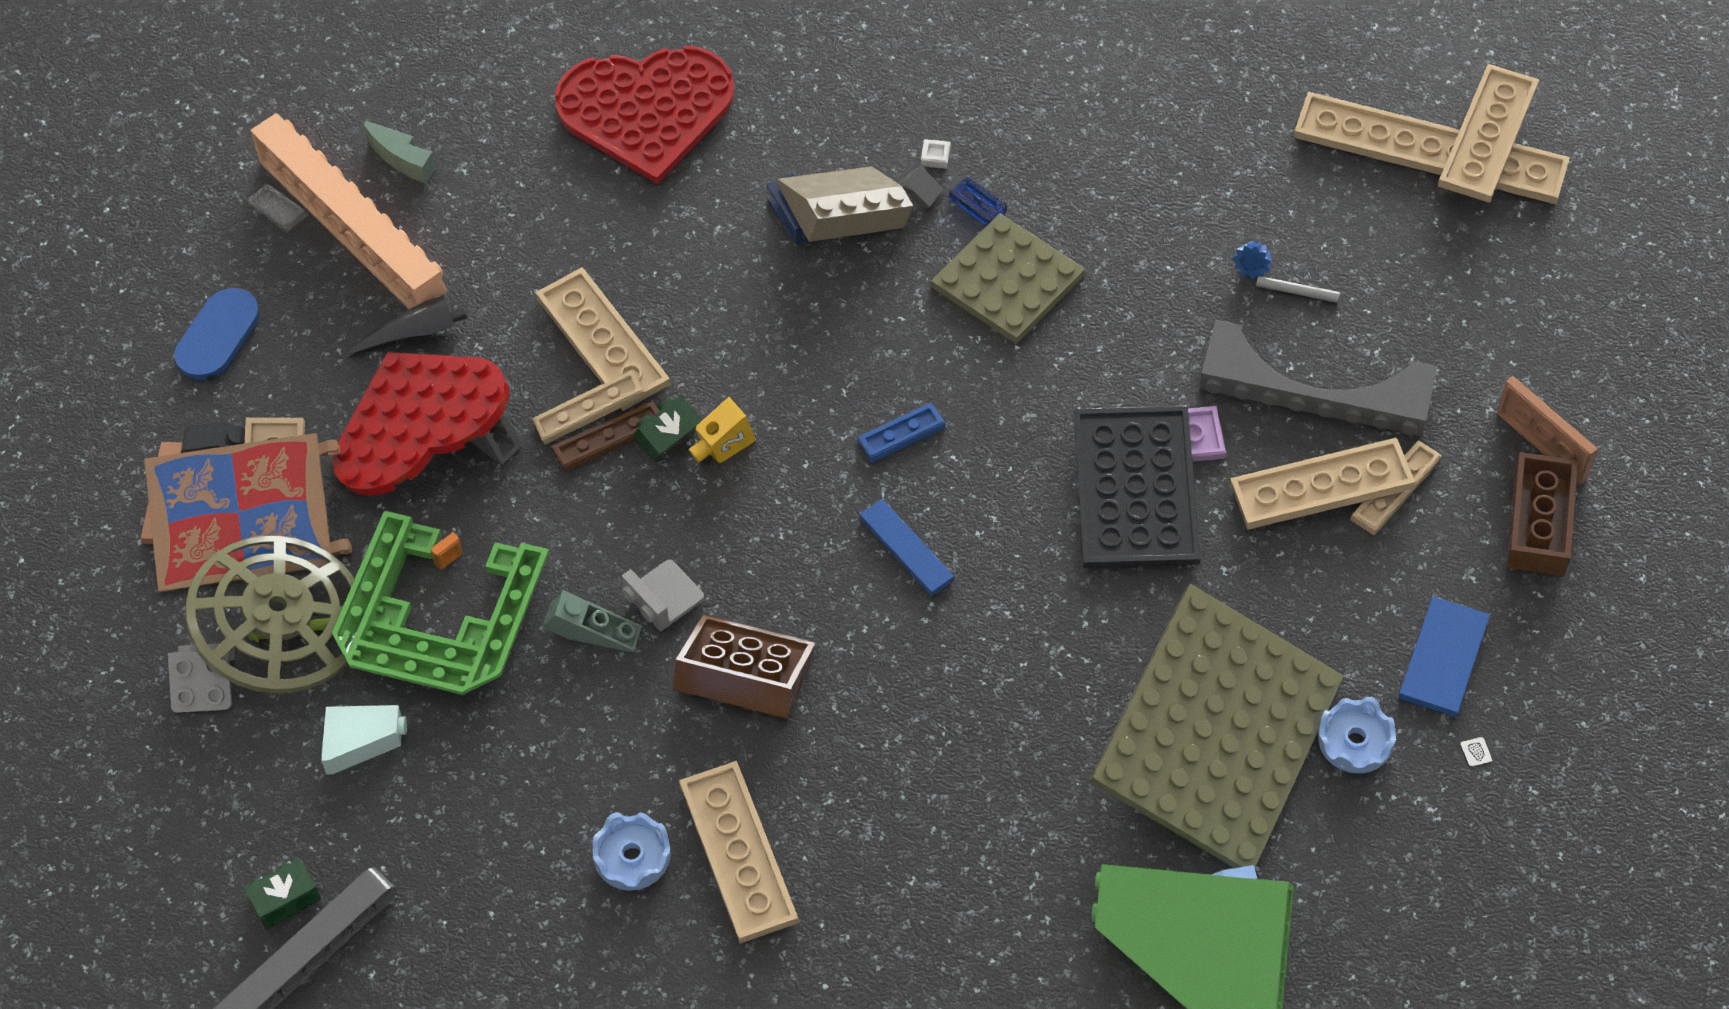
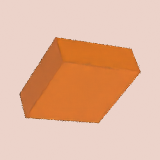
M454 532L430 549L434 564L440 570H443L463 554L460 539Z

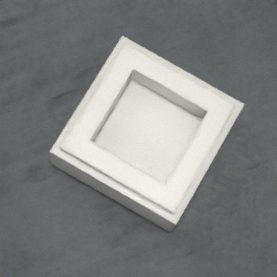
M924 139L921 165L947 169L951 142Z

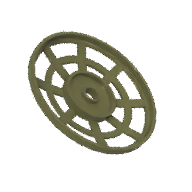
M260 536L230 544L215 553L202 565L194 576L188 590L185 615L190 640L197 653L210 668L221 677L238 686L266 693H292L310 689L328 681L348 664L343 654L335 658L325 645L332 637V631L343 606H340L336 589L328 577L339 571L351 587L355 579L342 562L329 552L300 539L284 536ZM274 544V553L256 555L240 563L228 555L245 547ZM286 545L310 551L329 563L321 568H317L302 558L287 555ZM273 561L272 574L257 577L247 569L258 563ZM218 562L229 569L220 581L215 597L196 598L201 581L212 565ZM285 563L298 565L311 572V574L301 580L286 575ZM236 575L248 584L243 596H224L228 585ZM321 582L328 593L331 604L313 601L309 589ZM279 602L285 606V609L277 612L272 610L269 605ZM224 608H241V616L244 623L234 631L226 620ZM214 609L217 625L225 637L214 650L208 646L199 630L196 610ZM313 613L330 616L327 627L319 637L308 626ZM253 632L262 638L270 640L269 651L254 647L243 639ZM299 634L308 643L307 646L297 650L281 652L282 640L294 638ZM236 647L239 651L251 657L268 661L267 678L241 672L228 665L222 658ZM316 653L326 665L323 669L303 677L280 679L281 662L299 660Z

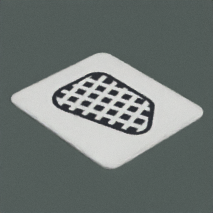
M1480 737L1461 742L1469 766L1492 761L1484 738Z

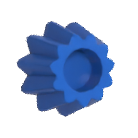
M1251 241L1237 248V254L1233 256V260L1236 262L1235 268L1241 270L1242 276L1249 275L1251 279H1255L1256 276L1264 277L1265 272L1271 270L1270 263L1272 260L1266 245H1262L1261 242L1255 243Z

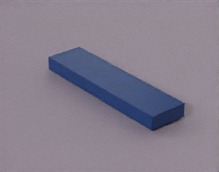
M883 499L860 513V520L931 597L954 582V575Z

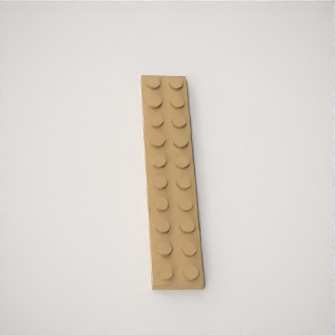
M1308 92L1293 138L1441 175L1460 130ZM1514 143L1496 189L1557 204L1570 157Z

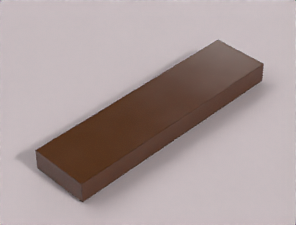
M651 401L552 445V452L564 472L635 441L636 439L632 434L638 429L636 423L648 413L653 417L659 412V409L654 401Z

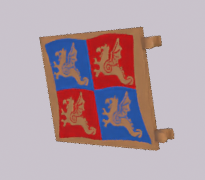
M317 433L144 459L158 592L190 588L194 576L208 559L228 545L248 538L284 536L312 543L331 555L351 554L352 545L348 539L330 542L320 456H337L340 454L338 442L336 440H327L318 443ZM274 544L245 547L228 555L240 563L256 555L274 553ZM286 545L287 555L302 558L317 568H321L329 563L310 551ZM273 561L258 563L247 569L257 577L272 574ZM216 562L205 574L200 586L219 584L229 569ZM285 563V574L306 570L298 565ZM236 575L231 582L240 581L242 579H240Z

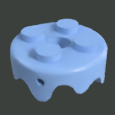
M1365 697L1362 700H1350L1348 698L1340 700L1331 710L1328 711L1326 709L1324 711L1318 731L1319 746L1325 758L1333 766L1349 773L1362 774L1380 768L1391 756L1396 741L1393 718L1387 717L1381 711L1379 702L1373 697ZM1358 733L1363 736L1365 741L1359 744L1353 743L1349 740L1348 735Z
M617 812L613 813L607 818L603 828L593 838V860L597 872L604 881L618 889L631 891L648 887L659 880L669 865L671 854L666 829L662 823L655 822L644 813H638L630 817H625ZM630 848H636L640 851V855L633 860L626 859L623 855Z

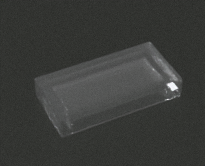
M268 183L248 199L250 206L286 232L306 216L303 208Z

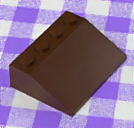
M703 614L676 658L673 689L688 695L709 698L715 702H725L740 706L746 710L760 711L773 717L787 718L796 702L815 648V642Z

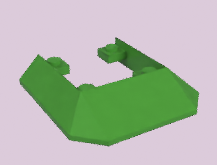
M384 511L332 631V635L349 667L461 695L500 677L548 557L549 549L521 543L519 548L495 542L485 566L486 572L504 576L507 579L491 620L486 621L465 615L456 640L404 628L412 609L411 604L407 601L390 598L408 554L432 559L430 549L439 543L442 536L440 529L415 524L409 516Z

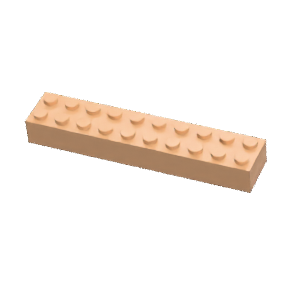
M275 113L250 130L260 164L408 309L432 298L440 297L443 294L446 296L447 288L442 280L443 271L436 262L431 263L421 247L410 243L406 233L402 229L397 230L385 213L380 214L372 200L368 197L364 198L352 181L348 183L339 168L336 166L332 167L320 150L315 151L306 136H300L289 120L286 119L284 121Z

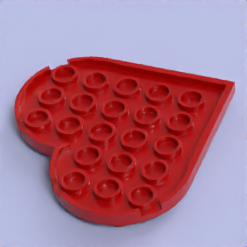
M683 46V49L671 51L665 48L649 55L641 62L618 55H610L608 59L595 60L593 57L576 64L561 78L555 92L556 110L559 120L570 133L654 183L659 184L728 112L734 99V82L730 68L719 56L706 49L694 46Z
M387 352L338 441L340 454L333 456V469L336 477L352 493L363 496L384 494L395 490L394 485L403 482L407 477L412 480L424 469L434 454L454 452L465 448L464 443L473 440L477 435L482 438L498 422L507 406L509 385L503 373L493 362L483 358Z

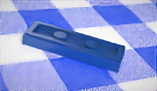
M931 402L857 437V441L869 461L873 463L944 429L945 421Z

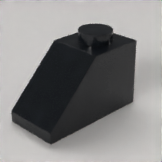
M226 422L187 426L180 453L245 444V428Z

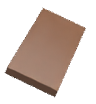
M1514 376L1506 380L1497 414L1545 456L1578 460L1576 483L1579 485L1583 484L1588 479L1598 448Z

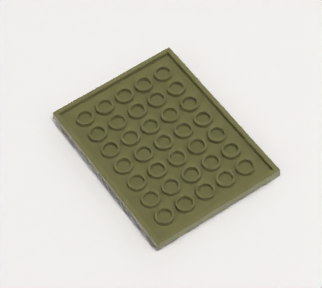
M1190 584L1185 589L1089 782L1233 868L1252 865L1255 868L1319 731L1322 715L1326 709H1329L1344 675Z

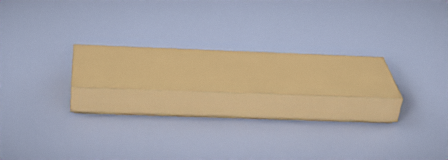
M632 369L532 419L543 443L546 445L646 396V393L636 372Z
M1419 440L1405 454V459L1415 480V489L1436 467L1442 455ZM1415 489L1364 501L1352 514L1351 521L1375 536Z

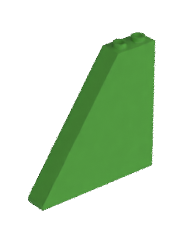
M1101 865V872H1097L1095 879V888L1099 891L1098 902L1094 903L1092 908V921L1095 922V928L1187 1009L1283 1008L1294 885L1283 881Z

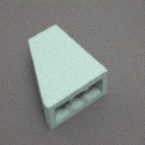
M399 706L326 707L321 758L326 774H335L400 747L401 737L407 733V719L402 717Z

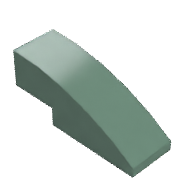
M366 121L364 128L367 140L375 152L397 171L427 184L436 169L433 153L416 147L414 137Z

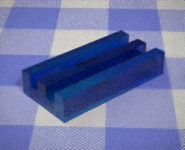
M966 176L949 191V198L986 226L1000 213L1004 214L1007 212V204L969 176ZM965 187H967L969 190H971V191H972L973 193H975L976 195L971 194L969 191H967V190L965 189ZM982 199H983L985 202H987L988 204H990L992 207H994L995 209L993 210V209L990 208L988 205H986L985 203H983V202H982Z

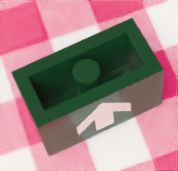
M681 395L674 400L668 397L657 406L659 409L658 413L653 417L648 413L636 423L638 429L632 435L653 461L693 431L702 421Z
M300 858L282 864L278 870L267 876L254 879L249 886L244 888L265 930L322 900L316 885Z

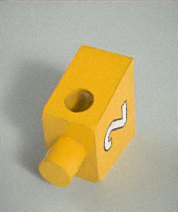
M728 397L696 426L695 430L700 441L689 448L688 451L697 463L710 454L718 463H722L755 442L756 439L746 415Z

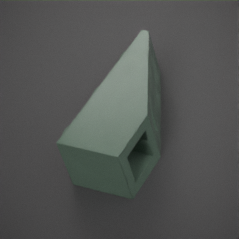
M562 590L550 603L542 628L570 640L633 652L642 625Z

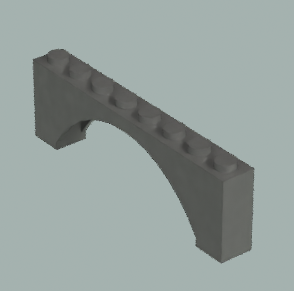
M1215 320L1201 373L1199 389L1214 394L1230 395L1242 400L1258 401L1266 405H1277L1294 411H1305L1322 417H1333L1350 423H1361L1378 429H1389L1406 435L1422 437L1438 366L1409 361L1408 367L1398 374L1371 386L1350 390L1314 388L1293 381L1266 364L1246 340L1242 333L1243 325Z

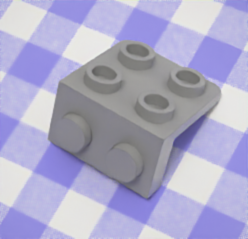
M666 560L641 579L631 569L622 575L624 587L622 592L630 603H634L640 609L643 617L649 623L652 622L660 632L704 600V593L673 560Z
M220 643L208 644V646L214 650ZM194 645L178 646L177 652L168 653L171 709L174 712L226 710L232 706L231 681L221 677L210 668L197 653ZM235 648L222 658L228 665H230V661L235 660Z

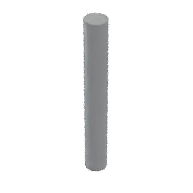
M1258 276L1256 287L1338 303L1340 292L1262 276Z

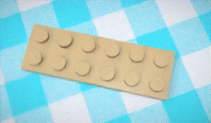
M1487 65L1440 176L1439 187L1490 203L1538 86L1539 79L1494 65Z
M583 267L535 292L539 303L602 384L634 369L646 396L621 407L622 411L670 385V378Z
M1397 438L1234 477L1231 478V487L1247 530L1412 490L1415 489V480Z
M737 761L679 780L681 790L739 943L799 923L795 908Z

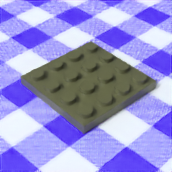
M1000 213L931 280V287L1017 344L1085 276V268Z

